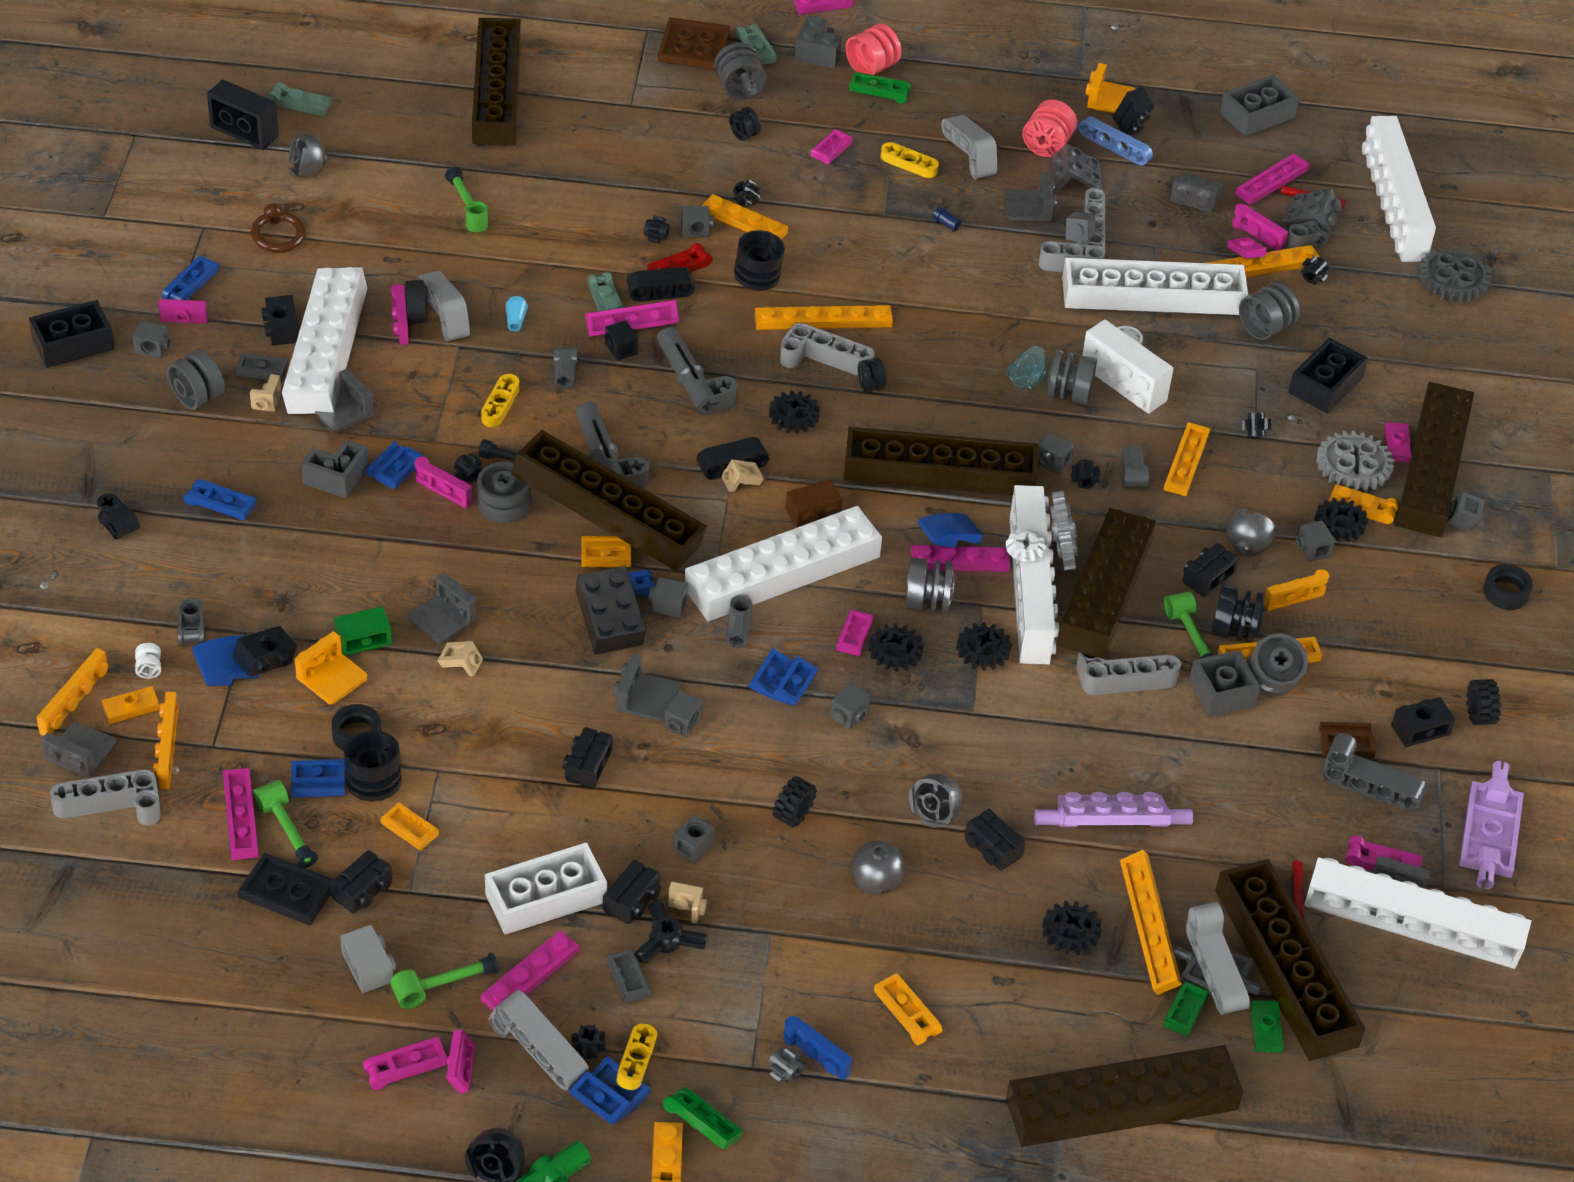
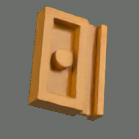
M581 536V567H631L630 544L616 536Z

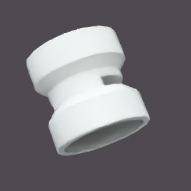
M143 643L136 647L135 673L139 677L152 679L160 675L161 649L158 645Z

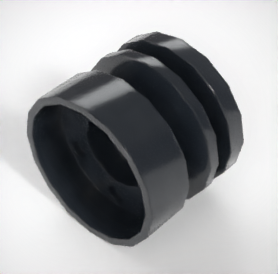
M763 230L747 232L739 239L733 273L740 285L751 290L762 291L773 288L779 282L785 251L783 241L777 235Z
M1222 584L1211 635L1227 638L1231 628L1236 629L1237 641H1241L1243 631H1248L1247 643H1253L1258 631H1260L1265 608L1263 602L1264 593L1257 592L1255 603L1249 602L1251 590H1247L1244 599L1240 600L1238 599L1237 587Z
M372 730L356 734L346 742L344 761L346 783L349 792L360 800L370 802L381 801L393 796L399 790L402 783L400 749L396 739L386 732Z

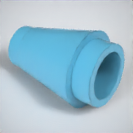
M513 296L505 304L507 324L509 330L519 331L528 310V305L524 298Z

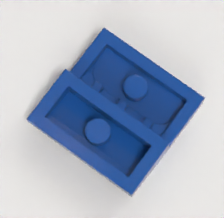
M941 513L918 520V525L935 545L955 548L958 540L980 544L983 537L982 533L966 514Z
M245 635L217 638L193 646L192 653L206 686H231L234 678H258L259 674L249 677L232 657L238 638Z
M772 648L748 687L776 701L796 706L819 669L799 656L793 661Z
M607 1056L592 1073L586 1071L568 1092L612 1126L632 1112L651 1091L650 1087L643 1082L635 1090H627L620 1087L616 1081L620 1065Z

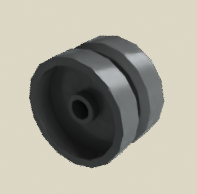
M197 349L186 355L185 359H178L167 366L166 371L169 384L175 396L187 409L196 410L205 405L207 400L212 401L222 396L225 392L224 380L218 366L203 350Z
M513 462L492 463L479 473L477 479L479 511L486 519L493 522H516L524 518L530 511L531 486L511 475Z
M1276 633L1269 634L1261 639L1247 657L1246 662L1260 685L1259 693L1276 697L1283 696L1291 691L1307 671L1308 658L1306 650L1298 640L1290 635Z

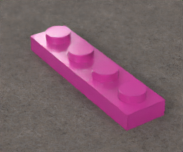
M1292 154L1237 187L1235 195L1248 204L1253 205L1281 188L1282 185H1286L1309 170L1310 164L1297 155Z
M676 300L585 313L588 336L605 334V326L624 320L628 322L633 330L679 323Z
M911 545V557L927 559L928 570H933L935 561L940 560V570H945L946 561H953L952 567L954 571L1009 572L1010 559L1006 547L956 546L955 548L933 545Z
M250 769L223 771L231 860L259 857Z
M559 930L482 993L481 1002L491 1010H494L498 1004L516 990L522 991L527 996L579 953V945Z

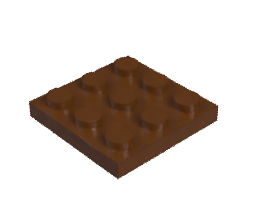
M669 17L658 52V61L689 67L715 69V58L727 45L730 26Z

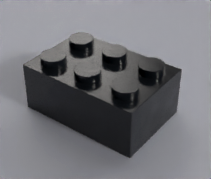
M224 79L207 92L211 128L261 150H264L279 137L276 102Z
M98 300L29 318L32 340L46 368L114 350L112 328Z
M1329 337L1293 372L1288 393L1328 414L1363 379L1368 357Z
M623 566L577 575L575 591L594 655L643 645L646 629L627 567Z

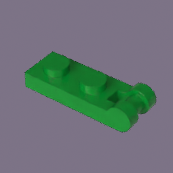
M855 71L849 84V91L895 99L899 104H904L907 101L911 89L910 83L906 81Z
M687 1087L681 1088L663 1101V1106L667 1112L677 1113L693 1128L700 1131L713 1144L723 1150L740 1140L743 1130Z

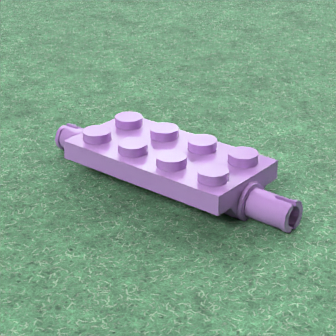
M1502 761L1493 763L1492 778L1485 783L1472 781L1459 860V866L1479 871L1476 885L1482 888L1483 881H1486L1485 889L1493 888L1494 875L1512 878L1516 858L1524 793L1514 791L1507 780L1510 766L1504 762L1503 769H1501Z
M1068 792L1065 795H1058V809L1034 810L1035 826L1150 825L1151 827H1169V825H1192L1193 823L1192 809H1169L1162 795L1155 792H1145L1143 795H1133L1129 792H1119L1117 795H1107L1103 792L1081 795L1076 792Z

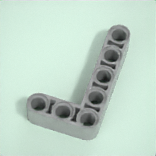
M1090 188L1085 193L1083 213H1095V236L1085 244L1057 241L1042 243L1038 262L1041 269L1063 272L1065 258L1104 259L1105 193L1103 190Z

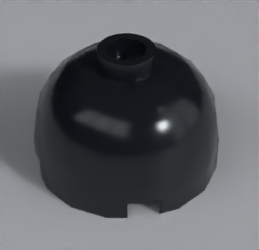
M493 1128L482 1131L472 1140L469 1148L466 1150V1166L475 1179L479 1176L481 1179L487 1180V1182H514L521 1174L525 1163L524 1146L514 1133L506 1129Z

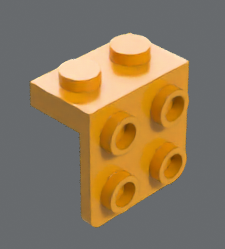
M1098 63L1096 71L1092 70L1090 83L1087 84L1085 95L1089 96L1087 108L1115 113L1127 92L1135 90V88L1104 81L1107 64Z
M334 631L320 638L317 643L307 650L300 652L295 657L296 678L331 705L338 702L368 679L367 673L342 654L340 636Z

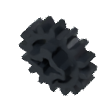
M790 390L789 395L781 392V398L774 396V402H770L769 418H772V425L778 424L777 429L779 430L786 428V433L794 430L798 434L801 429L804 432H808V427L814 428L815 423L819 422L820 406H817V400H811L810 394L803 396L802 391L794 394V391Z
M1335 497L1332 498L1331 502L1324 500L1323 505L1319 504L1314 517V521L1322 520L1332 536L1336 537L1337 542H1340L1341 538L1350 542L1351 537L1358 540L1359 535H1363L1368 519H1366L1367 513L1361 512V505L1355 507L1353 500L1347 503L1345 498L1337 501Z
M983 622L982 627H978L976 623H973L972 629L965 627L964 633H959L956 650H959L958 657H964V664L973 663V669L981 666L982 670L985 671L986 667L990 666L991 669L995 670L996 664L1003 666L1004 661L1009 660L1012 643L1009 642L1010 636L1004 635V629L995 630V624L987 627L986 623Z
M894 623L893 628H890L885 624L884 630L877 628L876 633L871 634L868 649L871 652L870 658L877 659V666L885 664V670L894 667L895 672H898L899 667H903L907 671L909 664L915 667L917 660L921 661L924 648V643H921L922 637L921 635L915 636V629L908 631L907 625L898 628V624Z
M1064 901L1063 907L1056 903L1053 910H1047L1046 917L1043 919V936L1048 937V945L1056 944L1055 951L1058 952L1063 948L1066 955H1069L1072 950L1078 956L1081 949L1088 953L1091 946H1097L1102 931L1100 928L1101 919H1096V911L1088 912L1089 906L1087 904L1081 908L1078 901H1075L1073 906ZM1056 922H1058V927H1057V928H1055V925H1054Z

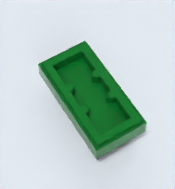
M1184 981L1162 1026L1188 1037L1208 999L1209 991Z
M1251 1000L1249 1008L1254 1051L1282 1053L1284 1044L1278 1001Z

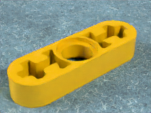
M887 142L881 146L880 157L884 162L926 178H933L938 174L939 162L935 158L893 142ZM904 159H913L915 161H906Z
M504 374L498 379L481 410V421L485 426L493 428L502 424L520 390L519 378L516 375ZM498 398H503L506 401L503 403H498L495 400Z
M649 1024L634 1026L618 1069L616 1081L620 1087L627 1090H635L641 1086L657 1039V1031L653 1026ZM641 1037H646L644 1044L639 1043ZM630 1054H640L644 1057V1059H634L630 1056ZM630 1069L635 1070L632 1077L628 1076Z

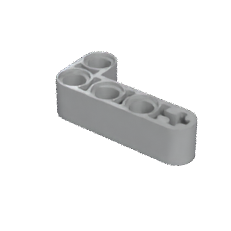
M965 115L943 119L941 127L944 136L969 155V167L972 177L979 179L996 175L997 147L994 138Z
M439 270L418 275L417 280H424L426 301L440 316L442 333L445 340L448 342L470 336L466 303L458 290Z
M797 323L791 327L781 342L780 363L785 367L794 368L801 363L804 357L858 376L857 367L859 361L867 360L869 362L874 358V350L866 345L813 326Z
M1078 652L1076 670L1082 689L1090 695L1172 688L1178 682L1181 668L1180 660L1173 655L1104 660Z
M137 770L59 783L50 790L52 810L54 815L59 818H71L131 807L136 808L137 819L143 825L156 824L161 818L156 777L149 770Z
M1215 901L1190 907L1186 931L1219 1013L1224 1015L1249 1009L1250 1002L1246 987L1222 933L1224 917L1221 906Z
M516 990L492 1011L489 1017L492 1029L501 1037H506L511 1033L561 1089L567 1091L586 1071H589L584 1059L522 991Z

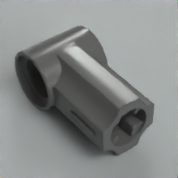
M554 347V384L560 389H568L574 385L575 368H577V347Z
M1129 445L1122 449L1121 454L1123 463L1122 486L1147 488L1149 469L1144 464L1143 450L1138 445Z
M735 596L730 602L726 643H729L732 647L741 648L748 643L753 605L751 599L747 596Z

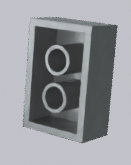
M1271 75L1223 93L1220 114L1244 136H1248L1295 118L1299 97L1275 75Z

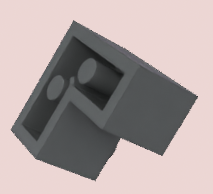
M807 16L796 39L795 60L835 69L841 56L842 36L827 33L828 20L816 16Z
M345 440L335 455L312 448L301 463L303 484L347 498L369 467L368 447Z

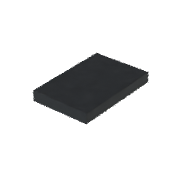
M264 853L237 891L238 898L311 925L331 896L330 882L334 879Z

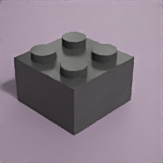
M1240 650L1193 660L1189 681L1209 717L1256 706L1260 685Z

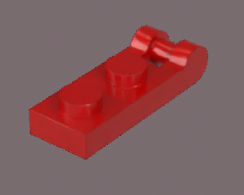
M695 243L688 250L647 264V270L686 267L693 272L710 265L713 258L708 252H704L705 249L700 243Z

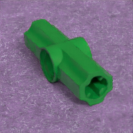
M575 1140L552 1157L548 1155L540 1157L531 1166L530 1171L515 1182H567L570 1176L591 1162V1156L587 1148L581 1142Z

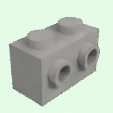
M372 925L340 936L341 952L362 994L390 984L393 970H396V964L392 955L386 954L384 939L380 933H375Z

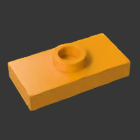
M152 686L101 700L109 724L160 710V704Z
M400 802L381 817L382 825L420 851L439 835L438 828Z

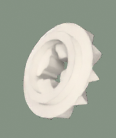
M1017 530L1015 534H1010L1006 541L1007 552L1019 561H1036L1045 553L1046 545L1044 538L1039 537L1038 532L1031 534L1029 530L1026 532ZM1024 542H1028V543H1029V546L1027 547V549H1024V548H1025Z

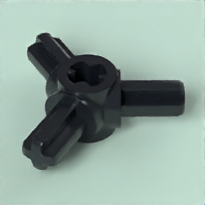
M654 900L653 903L649 904L648 909L653 919L652 932L649 934V940L635 952V956L640 963H648L659 952L671 953L679 949L680 945L697 949L706 948L708 935L683 930V925H680L675 918L668 916L662 901Z

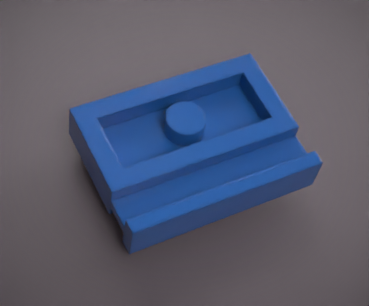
M394 441L366 469V476H373L376 481L396 490L415 470V460L418 457H423V454L404 445L401 447Z
M344 759L291 761V798L345 796Z

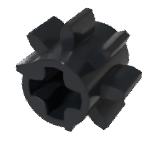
M750 179L746 183L740 181L733 189V194L735 195L733 199L742 207L746 208L747 204L753 206L760 198V187Z
M654 215L653 220H646L644 235L648 236V241L660 244L661 239L667 240L670 224L665 223L666 218Z
M1314 255L1312 259L1307 258L1302 263L1304 267L1300 272L1307 282L1316 285L1319 281L1323 282L1328 277L1326 273L1330 268L1323 258Z
M1247 413L1248 419L1242 420V431H1248V437L1266 436V430H1272L1271 419L1265 418V413Z
M471 453L461 455L455 461L454 469L457 472L454 476L468 484L469 482H477L479 473L483 470L481 467L483 461L477 455L473 456Z
M1083 459L1078 461L1076 466H1072V483L1077 482L1078 488H1092L1096 483H1099L1100 467L1094 466L1093 460Z
M594 1024L592 1026L581 1025L578 1033H572V1047L584 1060L593 1058L596 1060L599 1051L605 1052L606 1050L605 1032H599Z

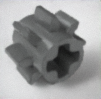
M786 1047L785 1050L782 1048L777 1049L768 1062L772 1069L770 1076L778 1082H786L787 1080L793 1082L803 1070L804 1066L799 1060L802 1055L792 1047L790 1049Z

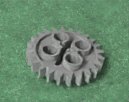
M1352 430L1351 435L1343 431L1342 436L1336 432L1333 438L1327 436L1326 441H1322L1321 446L1318 448L1316 463L1319 464L1318 470H1323L1322 476H1329L1328 482L1337 481L1338 485L1343 484L1348 488L1354 487V490L1357 491L1359 488H1363L1365 492H1368L1369 486L1376 490L1377 485L1384 486V482L1389 481L1394 467V459L1391 458L1392 452H1387L1388 446H1380L1381 440L1373 441V435L1366 438L1364 432L1359 436Z
M1064 491L1052 492L1054 506H1050L1053 521L1051 524L1053 541H1056L1058 558L1063 560L1064 571L1076 569L1074 556H1078L1075 538H1077L1075 522L1072 520L1070 505L1065 502Z

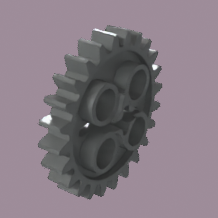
M1440 247L1439 252L1432 250L1431 254L1426 253L1425 258L1421 260L1418 270V278L1422 279V285H1427L1426 290L1433 289V295L1441 294V299L1447 296L1451 302L1454 298H1457L1459 302H1462V298L1470 302L1471 297L1477 300L1479 295L1484 296L1485 291H1488L1492 276H1490L1491 270H1487L1489 265L1482 264L1484 259H1476L1477 254L1470 256L1468 255L1469 250L1463 253L1460 251V248L1453 251L1451 247H1448L1447 251Z

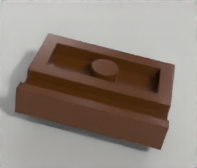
M1320 722L1319 731L1321 734L1320 740L1323 757H1327L1335 736L1339 733L1351 735L1357 742L1354 755L1362 758H1374L1376 749L1373 732H1371V723Z

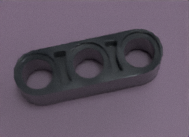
M686 267L636 271L627 277L630 296L636 302L688 297L695 291L691 271Z
M750 437L703 449L697 455L696 460L705 477L709 480L722 478L724 470L732 459L754 462L758 468H761L768 463L769 455L759 438Z

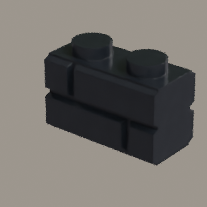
M1144 88L1127 92L1112 116L1116 124L1119 125L1120 131L1127 135L1131 133L1135 135L1144 129V122L1151 118L1150 113L1155 107L1151 99L1147 98L1148 94Z
M1219 543L1213 545L1210 549L1204 548L1196 560H1189L1183 568V584L1190 589H1194L1200 596L1206 597L1236 573L1238 556L1231 551H1227Z
M585 727L580 736L576 735L574 737L571 747L573 751L571 755H565L562 769L565 770L567 782L580 783L582 786L593 789L613 751V736L609 733L597 732L595 729Z
M988 808L966 824L965 840L971 848H977L983 854L985 861L989 865L996 866L1000 871L1010 866L1011 863H1015L1024 855L1026 842L991 809Z
M367 850L330 882V895L332 899L338 904L343 905L352 914H355L361 907H368L377 893L380 891L384 892L390 887L392 883L391 866L383 859H379L376 854Z
M633 860L603 895L602 909L604 912L613 917L616 916L618 920L627 925L635 917L640 918L645 912L646 904L649 900H655L661 892L659 872L650 867L647 868L637 860Z

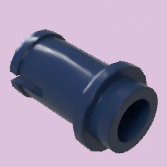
M938 207L932 216L935 219V223H941L953 232L957 231L962 223L961 219L947 212L945 207Z

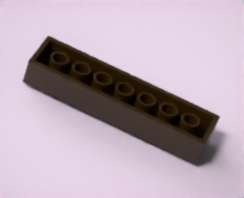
M478 18L472 144L516 145L521 19Z
M1428 382L1396 518V527L1442 538L1450 511L1475 392Z
M848 426L844 480L1013 496L1014 485H1037L1039 444Z
M544 430L535 435L516 455L511 472L512 476L677 572L700 547L707 525Z
M1109 508L1060 623L1056 646L1105 659L1150 548L1156 524L1155 520Z
M1266 859L1220 871L1215 891L1272 995L1278 1001L1283 1015L1308 1060L1312 1061L1359 1048L1365 1026L1270 860Z
M1226 1045L1009 1080L1006 1102L1020 1145L1025 1147L1237 1111L1243 1095V1089Z

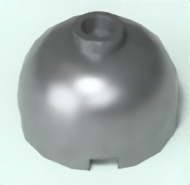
M297 133L298 138H293L289 151V162H293V169L289 168L291 176L302 178L315 176L322 166L326 165L327 153L324 152V147L318 138L308 134Z
M1245 508L1235 509L1232 511L1226 527L1228 540L1234 546V549L1241 554L1260 553L1271 544L1276 534L1274 523L1259 512L1255 511L1252 515L1246 513L1247 509Z
M940 773L929 774L919 779L909 790L908 798L913 814L917 812L923 818L919 821L932 828L943 827L954 820L961 810L963 799L957 782L951 777Z
M871 841L856 851L851 864V875L854 878L855 885L864 892L874 895H881L882 891L888 890L893 892L901 885L904 878L903 856L892 844L884 841Z

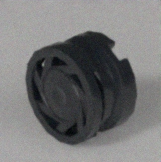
M745 107L741 111L730 114V128L739 140L744 141L749 139L751 135L755 136L760 133V120L752 108Z
M872 358L869 362L867 360L859 361L857 367L858 378L862 390L868 393L874 389H885L886 373L881 359Z

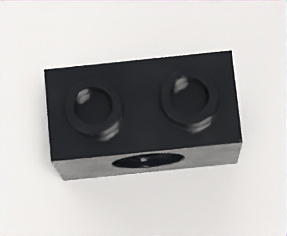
M293 295L265 298L266 307L261 308L262 319L268 322L264 323L265 336L271 339V345L296 343L299 329Z
M277 626L238 638L232 657L246 674L251 677L291 664L297 645L281 626Z
M1437 697L1425 699L1409 706L1404 705L1396 709L1391 726L1404 746L1410 747L1449 736L1455 722V717L1442 698Z

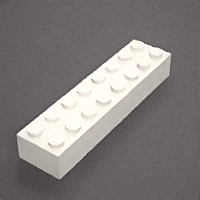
M1372 116L1370 125L1366 127L1367 138L1366 142L1362 144V153L1366 155L1367 168L1371 170L1372 182H1375L1376 195L1380 197L1381 209L1385 212L1386 224L1390 226V236L1392 239L1394 238L1396 253H1399L1401 262H1418L1425 258L1426 253L1430 252L1436 226L1397 116Z
M1065 258L1062 276L1065 308L1239 315V304L1243 298L1248 296L1244 265Z
M363 268L317 269L282 390L288 414L315 413V411L334 413L340 393L339 372L347 367L368 289Z
M1014 485L1009 518L1010 534H1015L1017 530L1021 532L1029 530L1031 534L1038 532L1039 537L1044 538L1046 545L1044 555L1036 561L1024 562L1012 557L1019 662L1024 664H1050L1051 654H1056V639L1054 637L1058 638L1059 622H1055L1058 606L1053 604V600L1056 599V585L1051 583L1054 582L1055 576L1054 567H1050V564L1053 562V549L1048 547L1051 546L1052 540L1051 531H1047V528L1049 529L1050 514H1046L1049 498L1044 496V486ZM1024 542V549H1027L1029 546L1028 542Z
M855 506L686 568L685 583H688V595L709 622L729 614L730 602L735 596H747L751 599L752 605L880 558L882 536L861 509Z
M1319 857L1304 906L1513 969L1516 968L1525 949L1532 921L1525 919L1523 915L1518 913L1508 914L1498 911L1496 907L1491 905L1481 906L1472 903L1464 897L1454 898L1445 895L1444 892L1437 889L1427 890L1418 887L1417 884L1410 881L1400 882L1393 880L1390 876L1383 873L1373 874L1366 872L1365 869L1359 866L1352 865L1349 867L1339 864L1335 859H1322ZM1371 911L1376 912V916L1370 915ZM1397 920H1403L1402 924L1397 923Z

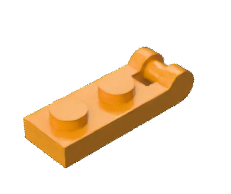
M1335 484L1329 502H1331L1333 497L1337 501L1345 498L1347 503L1353 500L1355 507L1362 506L1361 512L1367 513L1366 518L1384 524L1393 523L1395 512L1399 508V501L1394 498L1386 500Z
M1319 569L1315 572V575L1268 587L1264 598V607L1267 611L1323 596L1329 580V573L1326 570Z
M898 973L874 985L876 995L909 1032L916 1045L919 1046L926 1042L929 1036L935 1037L942 1033V1026ZM923 1022L926 1026L921 1028L918 1023Z
M654 1122L652 1182H681L683 1123ZM660 1178H672V1180H660Z

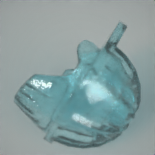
M1032 346L1023 354H1019L1016 362L1006 367V374L1015 386L1021 389L1034 388L1043 381L1046 374L1045 363L1047 360L1045 350L1039 346Z

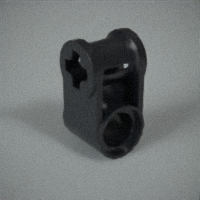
M104 494L97 499V507L100 510L98 521L109 531L114 539L118 540L140 528L138 518L134 512L128 509L116 495Z

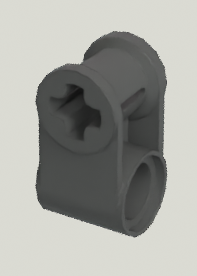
M1316 220L1293 224L1288 230L1285 249L1313 245L1314 249H1319L1328 242L1329 235L1319 228V223Z
M185 599L179 606V624L177 628L179 647L184 644L205 642L203 607L198 599Z

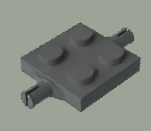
M1177 945L1174 949L1175 957L1187 962L1186 968L1181 975L1182 983L1186 981L1209 991V996L1212 997L1194 951L1190 952ZM1230 950L1246 990L1258 996L1262 985L1247 979L1254 961Z

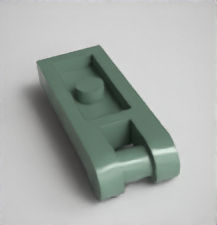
M751 24L747 28L742 26L735 29L737 39L741 40L742 43L749 44L756 50L761 65L777 62V54L757 24Z
M277 82L273 87V91L267 96L268 99L276 102V106L321 117L325 115L331 106V97L289 88L282 82Z
M603 272L599 276H595V274L587 275L588 287L598 311L624 308L610 272Z

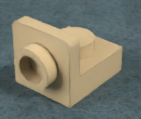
M270 374L268 383H264L262 390L251 389L250 400L252 409L275 412L282 394L280 375Z
M733 459L722 475V480L728 491L733 493L740 483L760 486L764 479L756 463Z
M473 641L447 643L437 661L442 668L463 667L468 676H475L483 658Z
M671 882L668 906L679 910L692 911L691 923L697 924L699 915L704 916L707 900L703 899V888Z

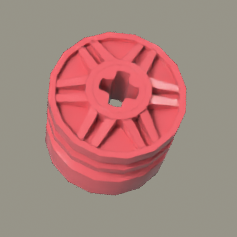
M878 23L849 38L846 43L847 59L855 72L875 75L883 69L896 64L901 58L902 50L899 39L886 24Z
M1058 100L1041 102L1023 128L1022 136L1024 143L1035 154L1051 157L1054 152H1058L1068 142L1076 130V115L1064 102Z

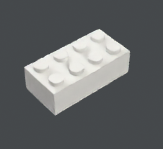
M1103 320L1086 331L1082 355L1097 358L1096 377L1148 414L1167 402L1174 367L1107 320Z
M587 842L485 874V895L504 935L603 904V895L607 892V881Z

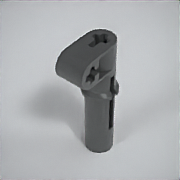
M667 327L658 333L657 342L677 375V383L684 387L699 414H711L729 409L735 405L737 382L734 378L721 376L706 380L704 369L696 363L676 328Z
M592 402L579 405L575 410V416L590 450L589 457L643 489L646 488L649 480L648 461L642 457L619 460L617 456L618 448L610 439L597 405Z

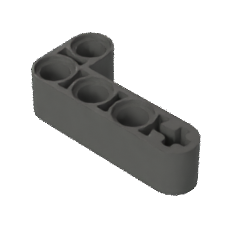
M1339 733L1335 736L1322 772V776L1327 782L1405 810L1415 811L1420 807L1427 788L1425 781L1414 775L1356 756L1354 753L1357 742L1351 735Z

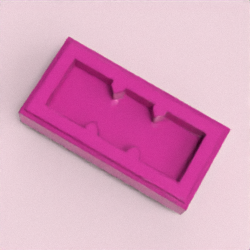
M834 129L811 150V157L829 165L852 144L853 137Z
M1245 237L1228 240V248L1245 259L1266 255V247L1257 243L1252 238Z
M159 299L160 322L207 324L206 301Z
M1385 422L1384 438L1385 446H1388L1387 452H1392L1391 458L1394 461L1410 462L1409 424Z
M850 609L838 639L836 651L861 656L874 621V615Z
M462 1029L453 1031L450 1055L447 1059L448 1069L446 1079L460 1094L469 1092L476 1044Z

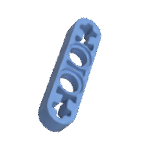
M1088 116L1078 125V130L1082 136L1138 165H1145L1153 157L1152 149L1148 145L1094 117ZM1103 132L1108 134L1110 140L1104 137ZM1121 141L1127 145L1128 149L1123 148Z

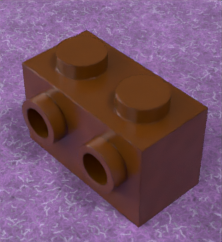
M827 480L787 491L785 509L798 528L841 512L843 498L833 482Z

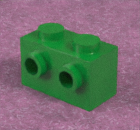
M383 606L333 618L334 632L340 636L341 651L344 656L392 645L391 626Z

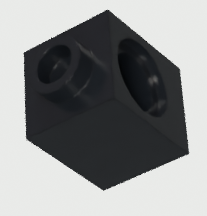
M626 320L605 326V345L617 361L638 354V336Z

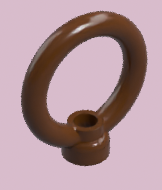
M272 203L264 208V214L258 217L252 224L251 236L260 248L270 252L281 253L293 250L303 242L305 227L296 216L282 212L279 204ZM281 221L292 224L296 229L295 237L286 243H271L260 235L261 227L267 222L278 224Z

